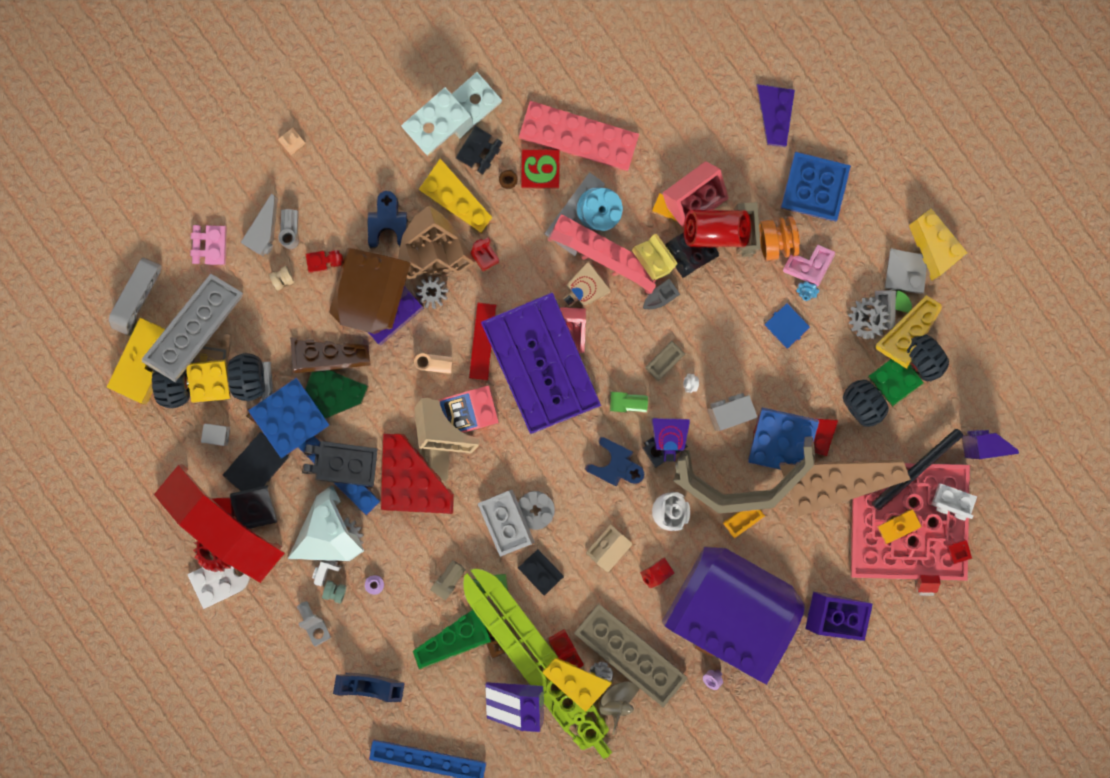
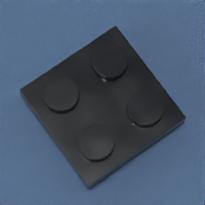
M268 485L230 493V500L236 520L247 529L278 522Z

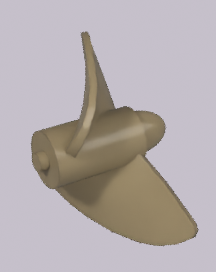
M622 682L613 685L601 697L599 710L602 715H612L614 720L613 735L617 733V724L620 716H626L634 711V707L628 703L634 698L640 688L632 682Z

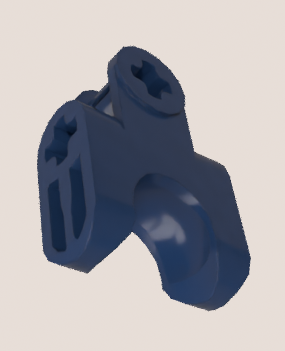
M383 191L377 198V212H368V246L370 249L377 248L380 234L384 230L390 229L397 234V243L400 247L402 236L408 227L407 212H398L397 197L391 191ZM387 197H389L390 200H392V202L389 203V206H387L383 202L387 200Z
M600 437L598 442L610 452V463L605 467L588 464L584 468L586 472L614 486L618 485L621 478L633 484L640 483L645 475L641 466L630 461L634 453L633 451L604 437ZM638 469V474H640V477H635L634 479H631L632 475L629 474L630 471Z

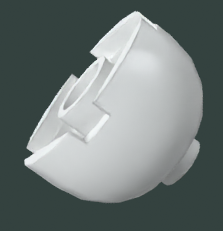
M678 492L665 493L655 500L652 507V517L660 528L668 531L682 530L684 524L688 523L690 505L688 502H685L683 494Z

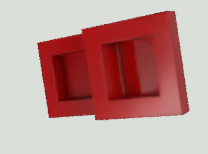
M565 629L548 638L559 659L575 665L577 668L584 666Z

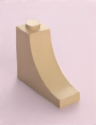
M421 398L414 407L419 448L473 453L480 445L479 438L464 434L448 421L441 409L439 400Z

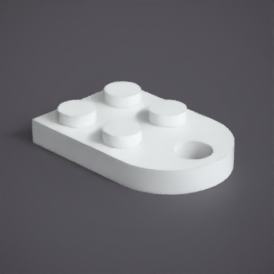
M232 566L231 569H225V572H212L202 567L187 574L203 609L242 591L250 581V577L245 574L242 576L236 575L235 568Z

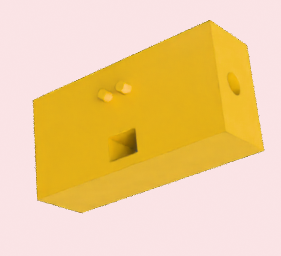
M139 318L107 388L140 404L148 403L153 393V368L144 364L142 358L166 328L149 320Z

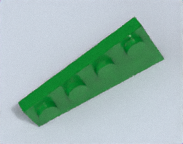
M472 609L456 622L443 629L439 634L413 650L418 669L421 670L491 643V638L487 627Z

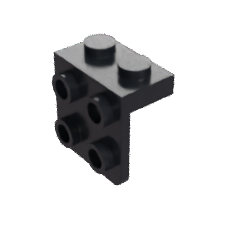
M684 233L674 237L665 244L676 260L677 265L675 267L682 278L719 257L716 247L687 246Z

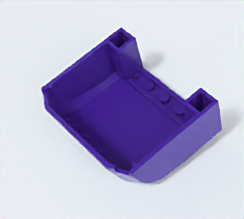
M704 547L662 623L677 635L767 685L800 625L805 604L792 585L727 548Z

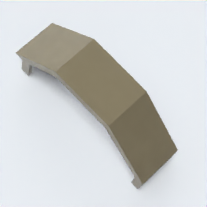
M813 436L805 437L804 439L805 457L770 490L722 494L694 475L690 450L682 451L680 457L677 458L675 463L676 474L673 481L719 514L774 508L814 466L815 450Z

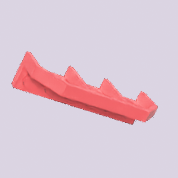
M562 214L560 215L547 239L548 241L554 240L583 254L581 259L591 258L613 270L611 275H622L644 288V293L652 294L656 286L654 284L656 280L653 281L634 253Z

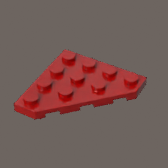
M383 434L381 510L453 514V492L442 483V479L433 468L427 465L423 456L416 448L412 447L404 434Z

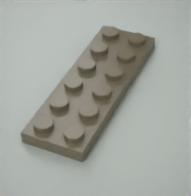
M599 603L574 632L576 636L663 708L688 678Z

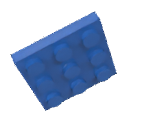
M795 152L781 209L837 222L851 165Z
M297 378L248 410L281 458L330 426Z
M761 407L748 463L780 470L779 463L797 464V462H800L805 457L803 448L805 437L813 436L814 442L819 420Z

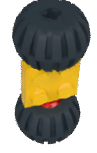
M242 353L230 359L228 371L226 360L190 363L176 382L153 369V395L156 402L165 408L181 407L189 401L190 397L191 403L230 399L231 394L239 400L252 401L262 396L265 391L263 364L258 356L250 353Z

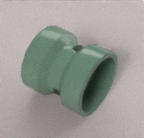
M327 580L322 599H332L336 603L341 604L347 586L343 584L336 585L333 581Z

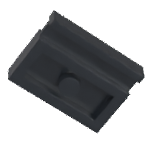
M539 549L518 567L544 596L564 578V575Z

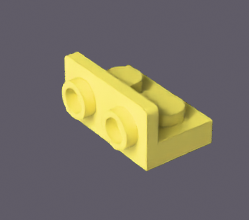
M657 234L652 235L649 241L641 243L632 249V252L653 281L670 274L677 265L676 260Z

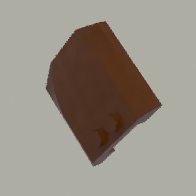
M347 248L329 313L340 325L373 334L380 333L384 329H392L411 263L394 257Z

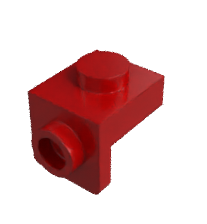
M489 237L474 242L471 250L472 257L482 271L493 267L500 261L490 247L491 240Z
M665 557L640 572L644 583L649 588L660 585L675 574Z

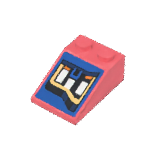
M490 386L439 399L445 417L456 429L463 433L499 423Z

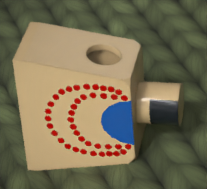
M588 262L567 284L571 292L563 300L569 307L577 301L585 307L606 296L611 290Z

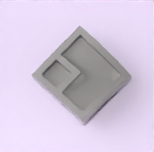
M891 248L885 289L923 294L927 264H924L922 259L924 258L923 255Z

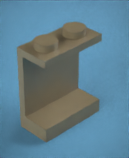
M757 202L739 203L734 210H746L750 217L751 246L740 247L737 250V254H742V257H752L761 249Z

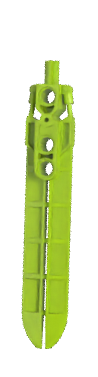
M474 568L470 571L486 591L483 594L469 574L466 573L463 586L469 605L530 685L543 686L544 704L559 725L573 738L572 740L581 750L594 746L603 759L609 757L612 751L602 739L609 731L603 717H600L594 704L586 712L574 701L571 705L565 706L562 704V701L570 697L561 689L554 691L550 688L553 682L542 673L539 666L542 665L545 669L555 657H558L504 585L493 574ZM487 596H490V598L502 612V617L499 615V613L495 610V608L486 598ZM505 619L508 620V622L511 624V626L515 629V631H516V632L518 633V635L521 637L519 640H518L517 637L514 635V633L511 631V629L508 627V625L505 623V621H504ZM522 642H524L527 645V647L536 657L538 662H535L533 660V658L521 644ZM587 712H594L597 718L596 722L592 717L585 716ZM574 723L577 725V733L579 735H575L569 730L570 726ZM588 729H594L596 731L595 734L590 737L587 736L585 733Z

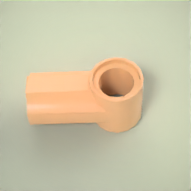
M420 353L415 357L414 364L421 371L451 374L452 357ZM420 357L428 359L429 363L426 367L418 366L417 361Z

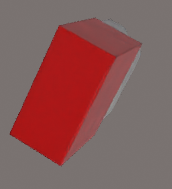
M920 575L916 587L918 594L921 596H934L941 584L940 575Z

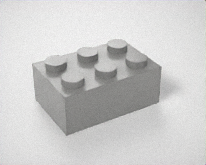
M744 393L729 397L728 402L720 400L710 404L711 408L707 409L715 431H721L757 418L750 395L744 396Z

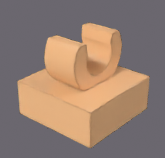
M293 127L278 139L290 155L306 144Z

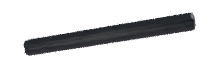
M954 429L907 471L910 480L890 486L872 502L873 507L878 511L881 510L963 437V433L959 429Z

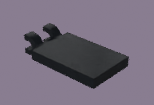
M260 432L224 472L223 476L240 491L262 487L269 482L290 456L286 455L281 458L265 434Z
M320 441L319 446L306 445L304 455L315 456L314 465L304 464L302 474H316L315 480L373 487L378 448Z

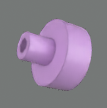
M708 670L703 676L705 685L712 690H718L723 684L722 672L720 670Z

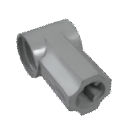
M281 210V229L278 238L279 242L287 249H294L299 244L298 210ZM293 235V240L290 243H285L286 236Z

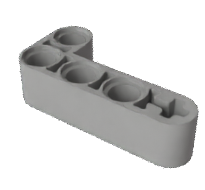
M142 258L139 261L109 316V323L112 329L128 336L132 335L137 324L136 316L161 272V265L146 258Z

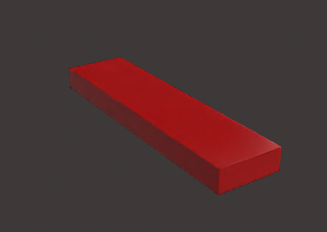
M477 302L469 372L470 379L488 381L492 346L481 322L496 316V304Z

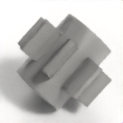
M594 663V666L589 670V672L596 674V676L609 681L613 677L611 668L607 667L608 663Z

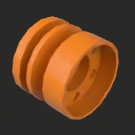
M793 216L787 217L786 223L784 218H779L778 227H776L772 219L759 221L760 245L765 261L778 259L780 250H782L785 258H789L790 252L793 257L799 255L800 236Z

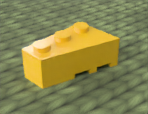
M932 208L909 224L916 245L920 247L924 257L922 258L924 264H927L931 281L941 276L968 253Z

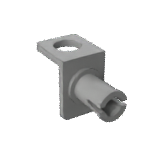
M306 601L299 604L297 609L304 620L299 623V627L307 631L312 644L318 646L330 639L331 635L323 619L313 615L309 603ZM318 628L324 631L321 639H315L314 632Z

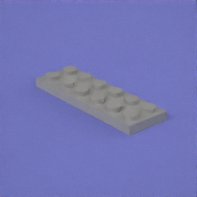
M210 274L144 355L142 362L176 382L240 301L243 293Z

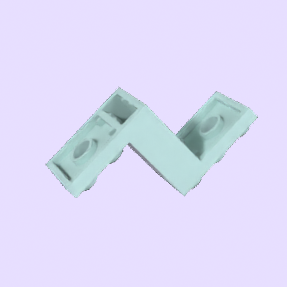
M476 72L452 94L446 87L443 88L404 122L401 127L428 156L453 133L459 139L495 109L502 102V99ZM472 95H479L481 101L478 104L471 103L470 98ZM427 123L433 124L434 131L431 133L424 132V125Z

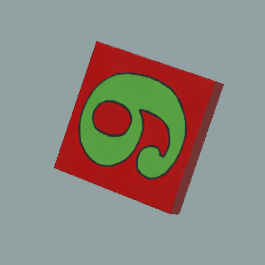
M522 149L521 189H559L560 150Z

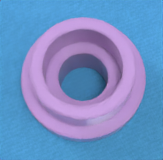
M372 575L365 581V589L370 594H379L384 588V581L380 576ZM376 582L378 587L372 588L371 583Z

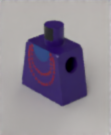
M652 418L656 450H664V462H675L676 450L685 449L690 419Z

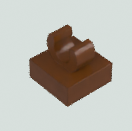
M491 637V643L487 644L491 657L495 658L505 654L506 652L496 639Z

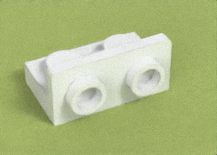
M939 483L931 505L937 507L936 511L947 514L949 511L955 513V518L966 521V518L972 519L974 516L971 513L977 496Z

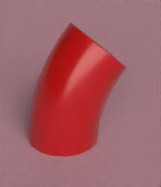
M689 210L686 214L684 238L687 246L746 247L750 240L751 221L746 210Z

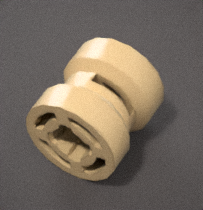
M287 266L282 267L278 272L269 274L277 291L283 289L287 284L295 283Z

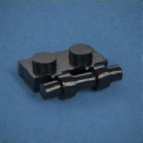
M475 125L457 154L456 159L471 169L475 163H478L480 166L477 172L483 175L486 169L489 170L491 167V161L494 156L499 154V148L503 142L496 139L494 144H490L489 141L492 135ZM486 148L487 150H489V152L487 153L486 157L482 159L480 155Z

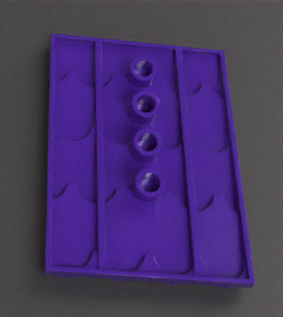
M553 292L481 322L530 434L602 406Z

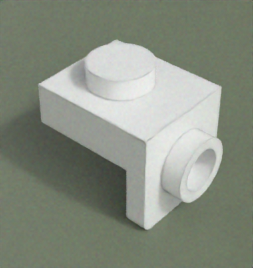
M321 561L319 568L316 567L313 573L314 584L324 585L329 569L339 571L341 566L337 565L338 561Z

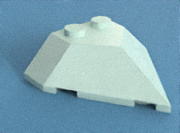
M333 486L328 487L316 496L288 559L350 561L364 552L357 534L348 532L336 505L341 501Z

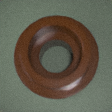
M505 170L500 174L499 183L503 188L512 189L517 185L518 177L514 171ZM511 177L512 181L510 183H506L505 178Z

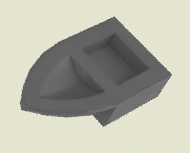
M670 279L655 288L652 294L647 296L643 309L660 308L680 295Z

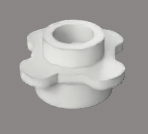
M687 374L683 382L685 392L692 393L698 390V376Z

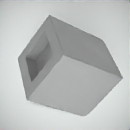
M204 424L201 443L228 446L230 427Z

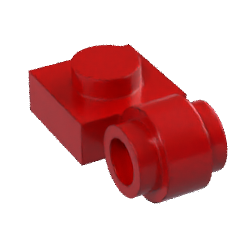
M340 250L329 251L327 257L325 251L306 253L308 273L327 271V264H330L331 267L342 266L343 255L340 254Z

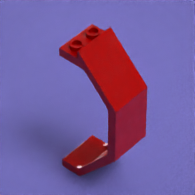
M183 464L178 465L154 493V496L181 528L216 557L261 583L285 554L281 550L282 546L277 542L273 544L243 526L205 494L187 473V467Z

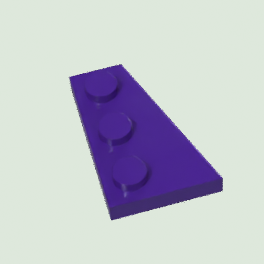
M757 84L767 145L786 148L795 90Z

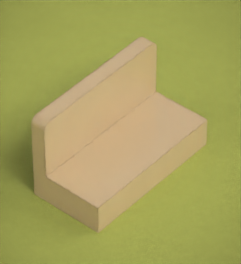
M419 448V453L423 456L427 465L433 468L442 479L441 481H447L449 451Z
M610 525L586 554L606 572H609L632 546V542Z

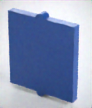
M788 303L778 312H774V316L764 324L786 349L796 340H800V336L810 328Z

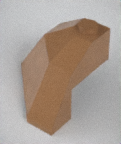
M431 206L426 207L414 216L402 236L398 259L411 263L407 279H414L417 275L427 274V277L438 276L446 271H453V274L461 273L475 263L474 258L456 229L440 212Z

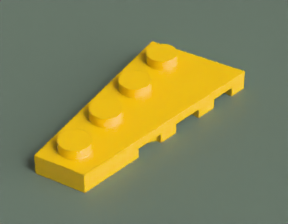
M439 159L419 188V191L482 234L492 220V216L448 166Z
M926 295L876 344V349L907 368L911 362L909 354L915 347L913 346L910 352L907 353V349L912 343L911 339L917 336L923 337V335L928 333L942 309L941 304Z

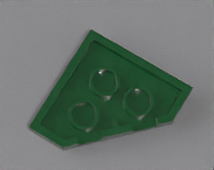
M322 370L311 373L305 391L326 419L362 404L369 386L333 371Z

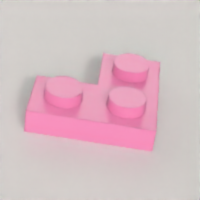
M817 245L810 260L790 255L783 268V272L819 286L835 256V252Z

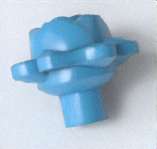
M805 281L804 283H799L796 292L799 293V296L804 301H808L811 298H817L820 290L816 288V284Z

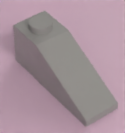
M272 194L241 241L243 245L263 257L265 254L268 255L273 248L278 198Z

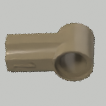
M453 560L430 590L446 601L466 569Z

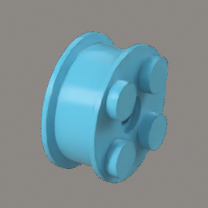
M607 188L588 189L581 195L577 203L579 220L585 227L593 230L605 231L613 228L620 221L623 212L620 197L614 191Z

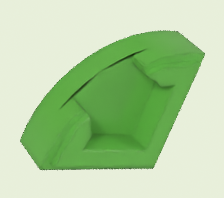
M897 290L895 310L909 313L912 310L910 299L906 294Z

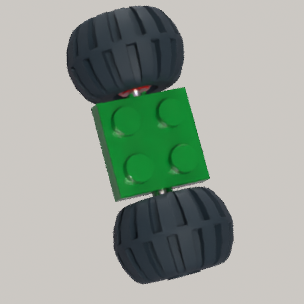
M925 334L923 337L917 336L911 339L912 343L907 349V353L910 352L913 346L915 347L909 354L911 362L907 368L890 359L868 376L870 381L858 380L848 386L843 394V402L861 425L870 427L882 422L889 411L886 400L894 407L924 384L922 380L933 381L943 376L948 369L949 359L934 338Z

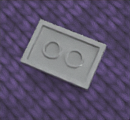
M512 489L478 503L500 557L535 543Z

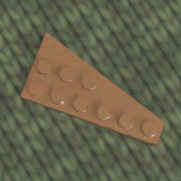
M903 460L817 462L790 490V494L798 515L802 516L908 481L910 477ZM779 463L783 476L785 477L797 464Z

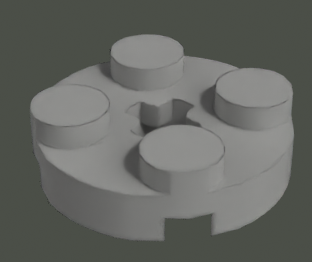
M531 491L519 500L518 504L530 529H542L552 521L555 508L553 501L546 494L540 491ZM533 505H537V508H541V511L538 512L537 516H535L534 513H530V509H533Z

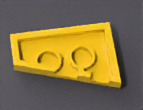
M556 657L542 671L549 680L585 712L612 684V681L598 677L596 674L584 671Z

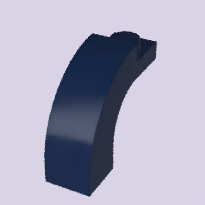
M336 674L333 694L338 696H367L385 702H402L405 683L370 674Z

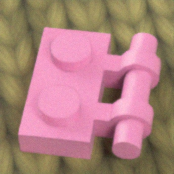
M193 225V233H191L193 246L192 250H190L192 264H200V257H205V264L226 265V226H206V233H201V226ZM200 240H206L205 250H200Z

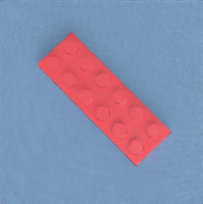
M533 101L529 102L519 139L624 171L629 170L639 137L638 133Z

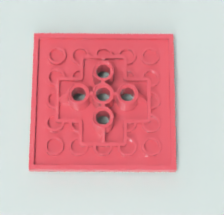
M905 463L907 471L916 463ZM932 464L879 511L873 507L872 502L889 487L852 499L851 577L919 579L920 575H940V580L968 581V560L952 564L947 545L961 540H967L968 542L969 518H966V521L955 518V513L949 511L947 514L936 511L937 507L931 504L939 483L969 493L970 465ZM914 497L917 503L911 508L909 506V499ZM913 509L922 527L885 544L877 526L888 521L892 516L896 517ZM931 517L935 519L933 527L928 526V519ZM911 536L916 538L913 546L908 544V539Z

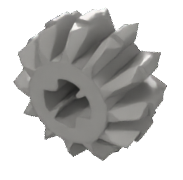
M429 276V283L422 279L421 282L424 286L417 285L416 287L422 290V292L416 293V296H423L418 302L422 304L426 301L425 308H428L430 303H432V308L436 309V302L443 306L440 299H448L447 296L442 295V293L449 292L448 289H441L446 283L443 281L438 285L440 280L438 277L433 282L432 277ZM430 288L432 290L437 289L435 297L431 295L428 297L427 294H429L428 290Z

